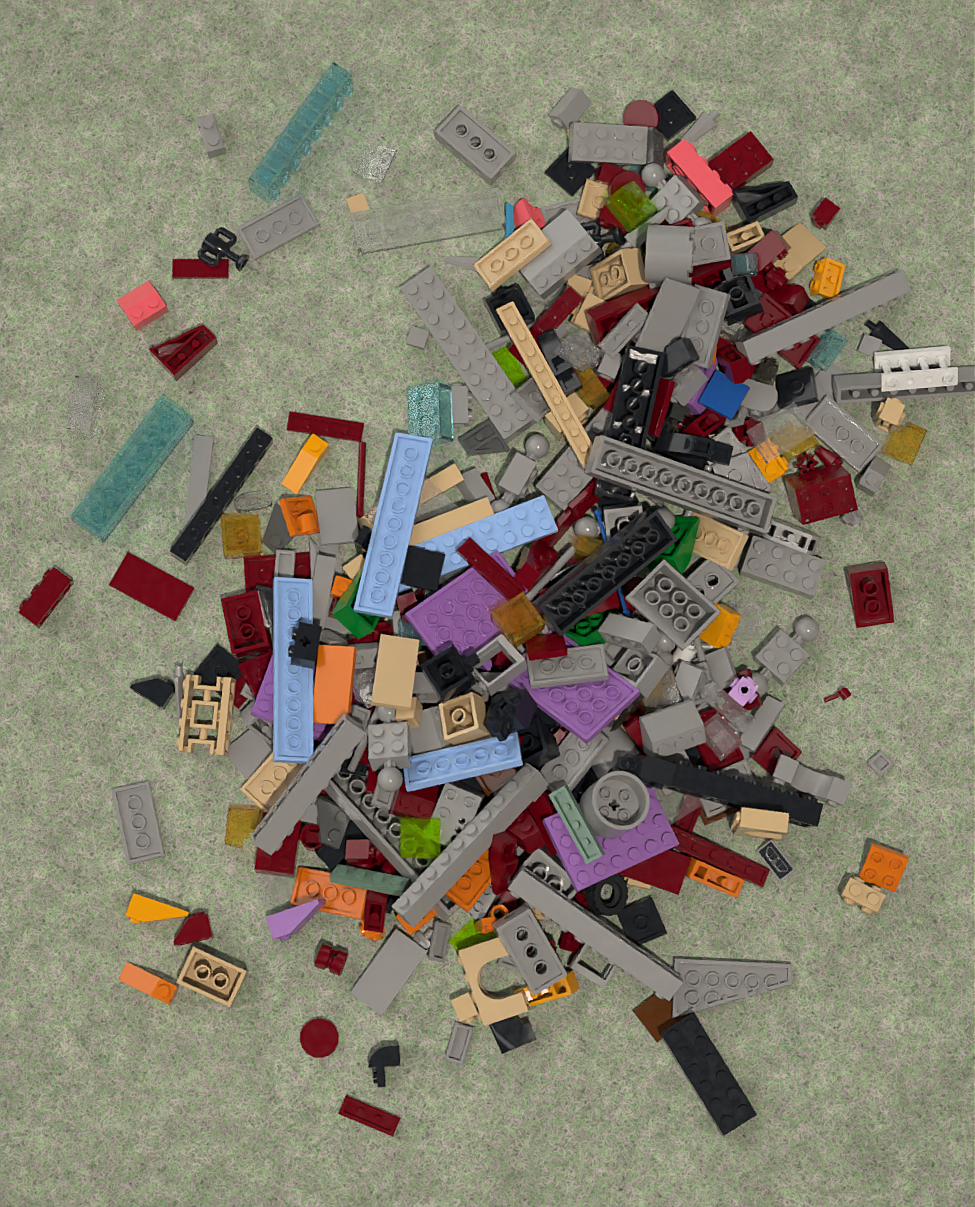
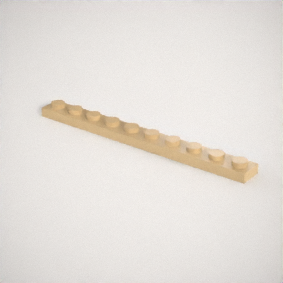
M512 301L496 309V312L585 471L593 444Z

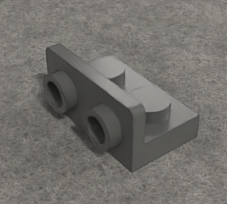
M650 127L647 134L646 165L656 163L664 169L663 134L654 127Z

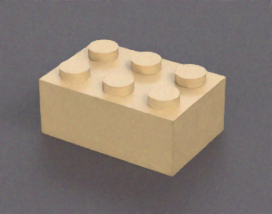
M193 947L176 983L232 1008L248 972Z

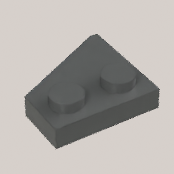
M490 419L458 439L468 456L510 451L509 446Z
M278 503L274 505L262 543L275 555L276 550H282L294 538L290 537L281 506Z
M317 799L315 806H317L319 842L337 850L340 848L350 818L340 807Z

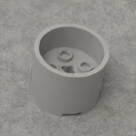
M648 225L645 282L663 283L666 276L692 285V278L689 277V273H693L695 242L694 238H691V234H695V227Z
M616 719L602 730L611 742L591 766L598 780L610 772L619 771V769L615 768L618 756L623 757L626 754L641 755L638 747Z
M614 771L604 775L586 789L580 799L579 807L596 836L614 839L635 828L645 819L649 811L650 799L645 785L638 777L625 771Z

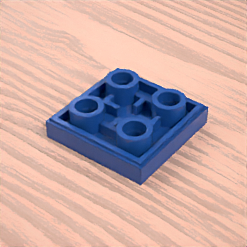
M716 370L698 403L732 421L750 387L743 383L734 384L724 373Z

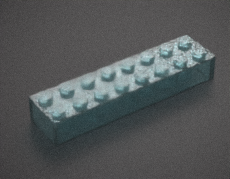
M334 62L331 64L249 178L248 183L251 193L268 204L278 198L282 185L286 186L288 184L292 171L298 170L302 157L308 156L312 149V143L314 141L317 142L321 138L322 129L331 124L333 120L332 115L335 111L339 112L343 106L342 101L345 97L349 98L353 93L352 73Z
M161 396L70 516L71 520L104 544L194 424L193 418Z

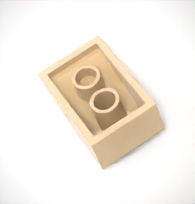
M801 222L782 236L791 246V249L787 251L789 254L784 259H778L774 263L775 270L781 267L787 272L785 274V277L788 278L786 284H790L827 248Z
M640 248L621 249L589 269L596 296L606 302L649 284L645 282V267Z

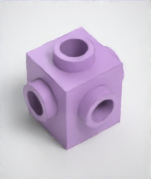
M750 677L736 678L731 683L730 687L732 689L727 696L740 707H743L747 701L751 703L757 697L755 693L758 690L755 687L757 683ZM741 687L746 689V694L741 692Z

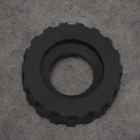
M615 874L586 887L585 900L588 908L593 913L599 915H617L627 904L629 892L627 883L623 877ZM609 884L612 886L613 896L611 901L605 904L601 901V890L604 885Z

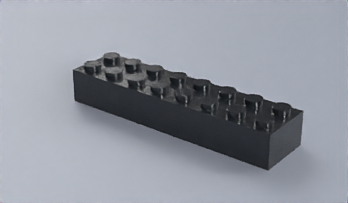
M627 345L606 437L643 450L645 449L665 353ZM597 478L593 497L631 505L634 500L635 491Z
M647 508L531 604L551 632L562 636L678 539L656 509Z
M678 760V762L673 761L674 764H677L672 786L663 787L736 809L745 807L789 813L788 823L805 828L818 827L823 804L819 803L817 798L799 797V793L788 791V793L781 792V788L770 786V788L763 787V783L756 781L744 782L745 778L738 776L726 777V773L721 771L708 772V768L703 766L690 767L688 762Z

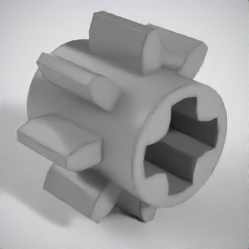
M860 505L857 506V511L843 514L844 516L840 519L844 525L850 524L853 527L864 520L861 515L865 512Z

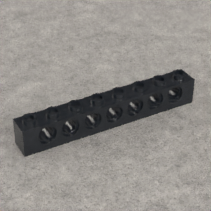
M259 428L254 431L171 548L170 554L172 557L184 565H188L200 545L205 541L273 444L271 436Z

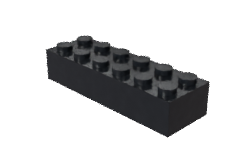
M694 1012L659 1033L722 1136L757 1115Z

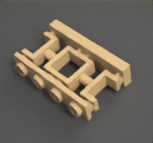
M186 674V679L183 680L184 698L181 699V709L183 711L182 717L179 719L181 731L180 736L177 738L179 752L194 753L195 744L210 745L209 754L229 756L236 679L217 677L216 686L201 685L202 676ZM194 689L204 690L203 701L193 700ZM212 691L222 692L221 703L211 702ZM199 705L214 706L212 725L197 724ZM190 727L200 729L199 739H189ZM208 729L218 730L217 741L207 740Z

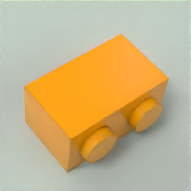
M714 603L721 613L700 635V638L712 647L721 649L730 644L742 615L727 605Z

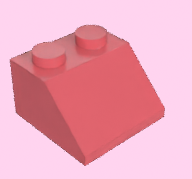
M149 281L117 300L136 331L168 312L165 303Z

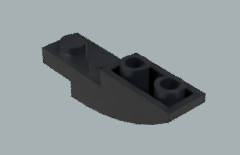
M554 327L537 336L546 360L564 394L568 397L582 389L583 385Z
M661 432L660 437H657L654 451L729 466L734 446L718 443L713 439Z

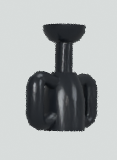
M598 222L581 225L586 231L596 229L594 234L589 235L602 250V253L587 264V266L603 261L604 252L602 247L604 244L614 241L619 245H624L625 243L621 227H617L613 234L602 237L601 225Z
M223 227L217 228L214 234L211 232L207 235L197 255L202 262L212 267L217 266L222 258L227 257L236 263L235 266L239 272L242 271L249 260V255L238 256L230 251V248L237 242V237L234 233ZM219 234L225 236L231 241L226 243L223 239L219 237ZM209 252L210 254L216 256V259L213 260L204 253Z

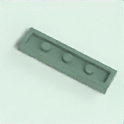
M564 785L550 793L549 797L585 863L589 864L605 855L568 785Z
M337 864L330 875L331 883L400 897L410 885V879L406 877Z

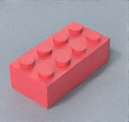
M683 139L667 152L665 165L674 175L683 176L707 202L703 209L712 219L730 206L733 196L732 189L729 185L722 183L719 174L709 168L707 160L696 153V148L691 142L688 143Z

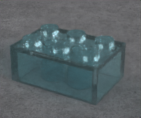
M436 382L407 388L409 435L433 439V446L453 442L451 386Z

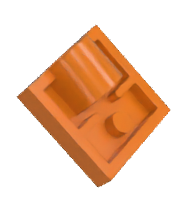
M312 496L283 498L279 501L290 537L319 533L318 515Z
M872 843L858 878L895 892L909 856Z
M503 905L494 906L489 911L487 918H482L474 924L475 932L481 931L482 934L493 932L494 929L491 924L499 920L494 917V910L500 911L502 917L509 914L507 908Z

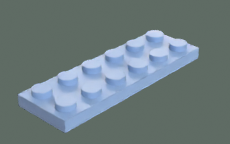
M510 733L508 738L501 742L498 741L497 737L411 756L412 767L404 768L405 787L407 792L522 766L518 733Z

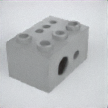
M459 781L445 783L424 837L448 847L477 816L486 795L485 792Z

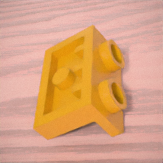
M830 258L818 260L814 266V276L810 283L809 295H819L826 299L838 296L846 265Z
M766 438L763 443L748 451V455L770 484L788 472L789 464L783 456L780 457L777 451L779 449L775 442H770Z

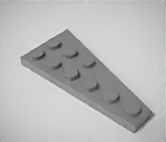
M674 959V971L683 977V983L673 995L672 1018L789 986L792 984V964Z

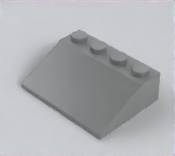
M568 209L541 230L552 244L520 269L543 300L602 253L600 247Z
M665 560L625 598L682 651L695 641L721 613L711 601Z

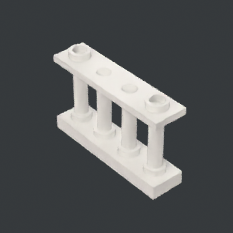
M950 346L874 352L875 372H884L881 373V391L958 385V367H948L950 366Z

